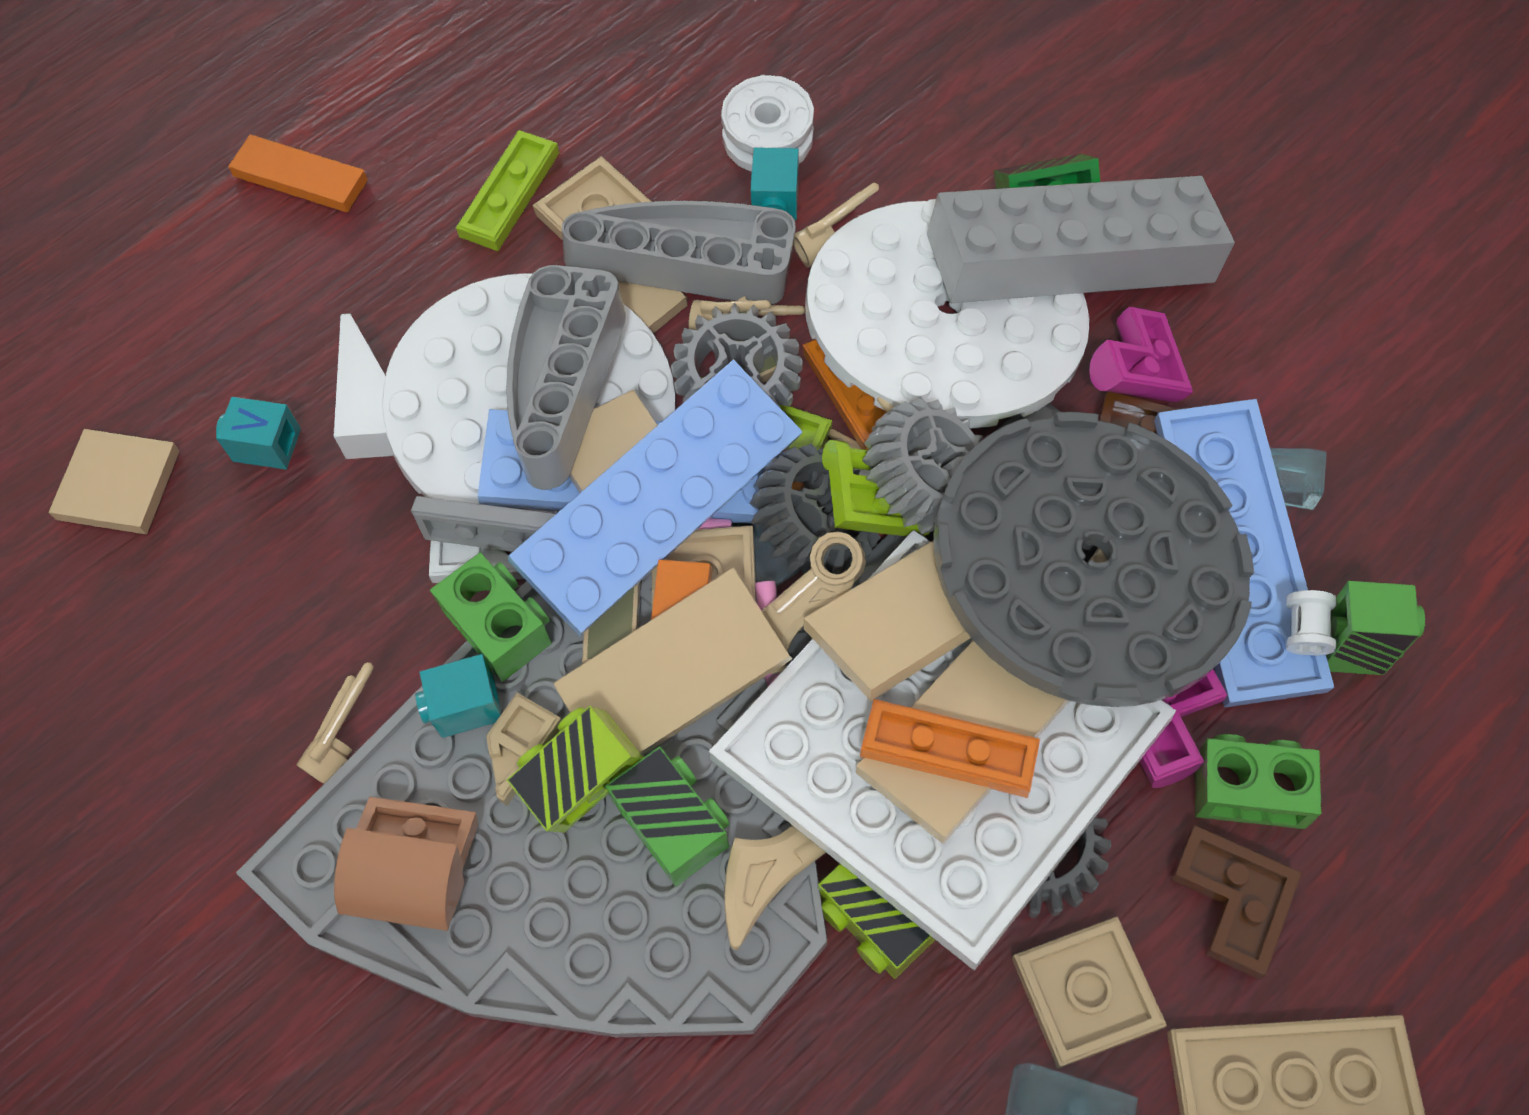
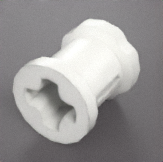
M1303 590L1288 594L1286 596V606L1291 609V637L1287 638L1286 650L1299 655L1314 656L1335 652L1336 639L1331 637V610L1336 607V596L1328 592Z

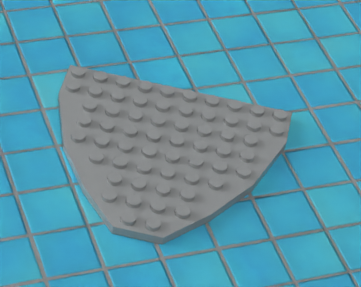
M652 571L641 580L639 628L651 621ZM526 581L516 593L524 602L532 597L546 613L550 622L544 627L552 644L504 682H501L493 672L502 713L515 694L519 693L563 720L570 712L553 683L582 665L584 633L579 637ZM508 627L502 632L500 638L514 637L520 632L522 627ZM466 641L444 664L478 655V653ZM764 678L643 755V757L647 756L660 746L670 760L679 756L697 780V783L692 786L695 793L703 803L712 798L730 823L724 829L727 834L729 848L677 887L674 886L614 805L609 794L565 833L546 832L517 793L508 806L501 803L496 795V782L486 735L494 724L441 738L432 723L424 724L420 717L415 693L423 691L422 686L236 872L309 945L319 951L469 1016L610 1037L754 1034L827 946L815 861L791 879L776 894L759 916L738 950L731 948L728 939L724 909V889L727 864L734 839H768L781 834L791 826L788 821L711 761L709 756V750L768 688ZM369 797L476 812L478 828L462 870L465 884L448 931L338 914L334 899V879L340 846L346 829H356Z

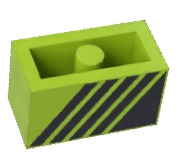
M588 706L586 709L580 707L569 713L558 725L560 732L545 746L538 744L524 753L516 764L519 769L507 779L508 783L546 832L565 833L609 794L605 785L644 758L608 712L593 706Z
M841 864L818 884L823 917L838 932H841L846 927L861 943L856 948L857 952L877 974L886 970L896 979L935 941L932 936Z

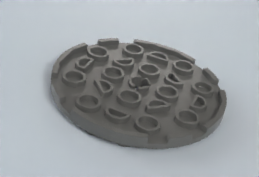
M1057 412L1054 418L1032 422L1025 418L1006 425L988 435L963 458L953 473L941 499L934 529V555L943 592L955 616L973 641L993 661L1028 685L1068 701L1093 706L1126 707L1154 703L1190 688L1209 674L1229 653L1245 627L1252 602L1249 601L1250 577L1254 574V567L1247 535L1239 533L1237 525L1229 512L1233 506L1218 483L1200 464L1176 445L1154 432L1130 422L1125 428L1112 423L1098 421V414ZM1090 544L1100 548L1105 554L1106 562L1098 563L1090 560L1086 563L1084 561L1085 554L1082 551V545Z

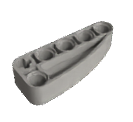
M710 201L639 202L577 212L565 218L562 223L563 257L566 266L608 271L616 276L617 281L733 301H738V299L745 296L747 301L767 300L772 305L780 301L785 293L792 258L795 221L790 214L780 209Z
M548 265L539 268L531 275L520 302L511 336L507 362L506 396L508 419L514 446L527 481L534 488L550 490L559 487L569 477L626 321V313L618 281L611 272L598 269Z

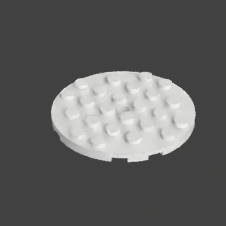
M936 199L893 204L872 210L846 223L825 242L811 267L806 290L805 312L810 336L812 339L817 340L825 354L824 362L848 388L855 385L874 397V405L881 409L883 408L877 401L878 397L886 400L893 407L898 404L901 405L905 401L908 403L915 401L920 397L926 403L938 399L943 410L955 407L959 420L965 421L970 419L969 428L996 426L999 419L1017 414L1026 417L1053 401L1055 394L1067 382L1072 380L1079 367L1089 334V313L1083 293L962 303L950 302L927 236ZM945 301H949V306L955 309L957 313H944L939 310L938 306H942L945 304Z
M511 274L488 278L452 292L427 309L411 325L392 355L383 385L382 408L389 445L402 473L413 488L425 497L479 504L478 489L489 409L508 410L506 383L511 336L520 302L532 274ZM624 305L626 321L594 409L634 390L654 421H663L675 411V390L668 360L652 331L631 309ZM513 508V509L529 510V511L552 513V514H557V513L559 512V511H553V510H538V509Z

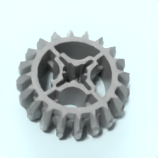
M734 302L730 308V314L722 315L721 310L715 306L712 310L713 319L708 321L697 315L695 319L697 330L684 328L682 333L684 343L675 344L674 356L677 361H674L671 365L672 375L677 379L674 383L675 390L679 396H685L683 402L688 400L734 359L740 367L741 365L745 366L746 373L777 405L790 407L793 402L791 391H798L801 385V378L798 376V373L803 369L802 358L797 356L799 353L798 341L796 339H789L790 329L786 323L776 326V317L772 311L759 318L758 308L754 304L749 308L747 314L740 313L739 306ZM713 351L716 363L709 368V374L701 379L698 375L700 365L706 355ZM772 356L777 366L770 380L763 385L760 382L758 371L764 367V361Z
M920 397L915 401H910L909 403L905 401L901 405L894 406L876 421V425L872 428L873 432L869 434L868 439L864 442L868 451L862 461L872 468L866 480L877 484L879 490L875 498H885L890 505L888 515L900 513L904 527L916 524L920 533L924 534L934 531L939 505L953 473L963 458L980 443L983 435H974L969 429L970 419L965 421L959 420L955 407L943 410L938 399L926 403Z

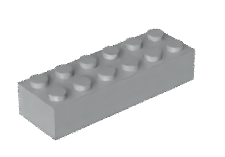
M1202 176L942 192L937 194L927 231V236L951 303L1214 283L1235 244Z

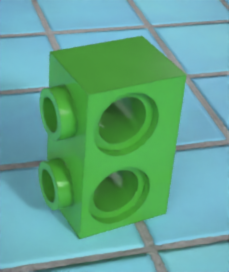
M479 552L431 588L430 592L445 616L478 655L483 654L491 670L501 682H504L552 644L544 627L550 620L532 597L525 602L514 591L519 586L517 581L501 562L492 566L484 555ZM484 590L490 591L485 599L478 602H470L476 593ZM508 627H522L520 632L514 637L500 638L502 632Z
M1233 734L1217 735L1212 739L1207 738L1200 748L1199 752L1204 763L1195 772V817L1306 829L1321 815L1319 750L1303 749L1299 743L1289 740L1271 741L1267 745L1246 743L1245 738ZM1217 767H1227L1233 770L1239 777L1240 785L1226 783L1220 777ZM1273 773H1282L1288 776L1294 784L1295 791H1287L1281 788L1276 783Z

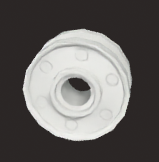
M757 76L746 79L733 87L723 101L721 114L723 125L722 138L727 155L739 167L751 172L753 147L798 148L799 163L804 161L812 148L814 107L809 94L796 82L781 76Z

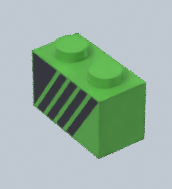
M1348 581L1336 597V607L1331 610V637L1336 639L1335 652L1326 655L1330 672L1384 675L1404 655L1417 638L1422 636L1425 627V612L1422 606L1417 605L1415 585Z
M659 746L605 785L614 805L674 886L677 887L729 848L727 834L724 829L730 823L712 798L703 803L692 789L697 780L686 763L679 756L670 760Z

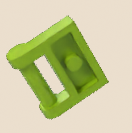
M829 440L825 444L822 453V463L824 468L829 470L835 528L898 536H908L913 530L923 537L931 533L921 534L916 524L904 527L900 513L888 515L889 503L885 498H875L879 490L877 484L866 480L867 476L853 474V469L872 470L871 467L862 461L868 450L850 448L847 442Z

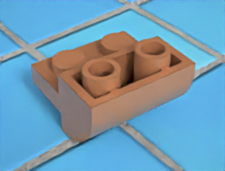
M369 797L356 829H346L340 846L334 879V899L338 914L448 931L465 884L462 870L478 828L476 812Z

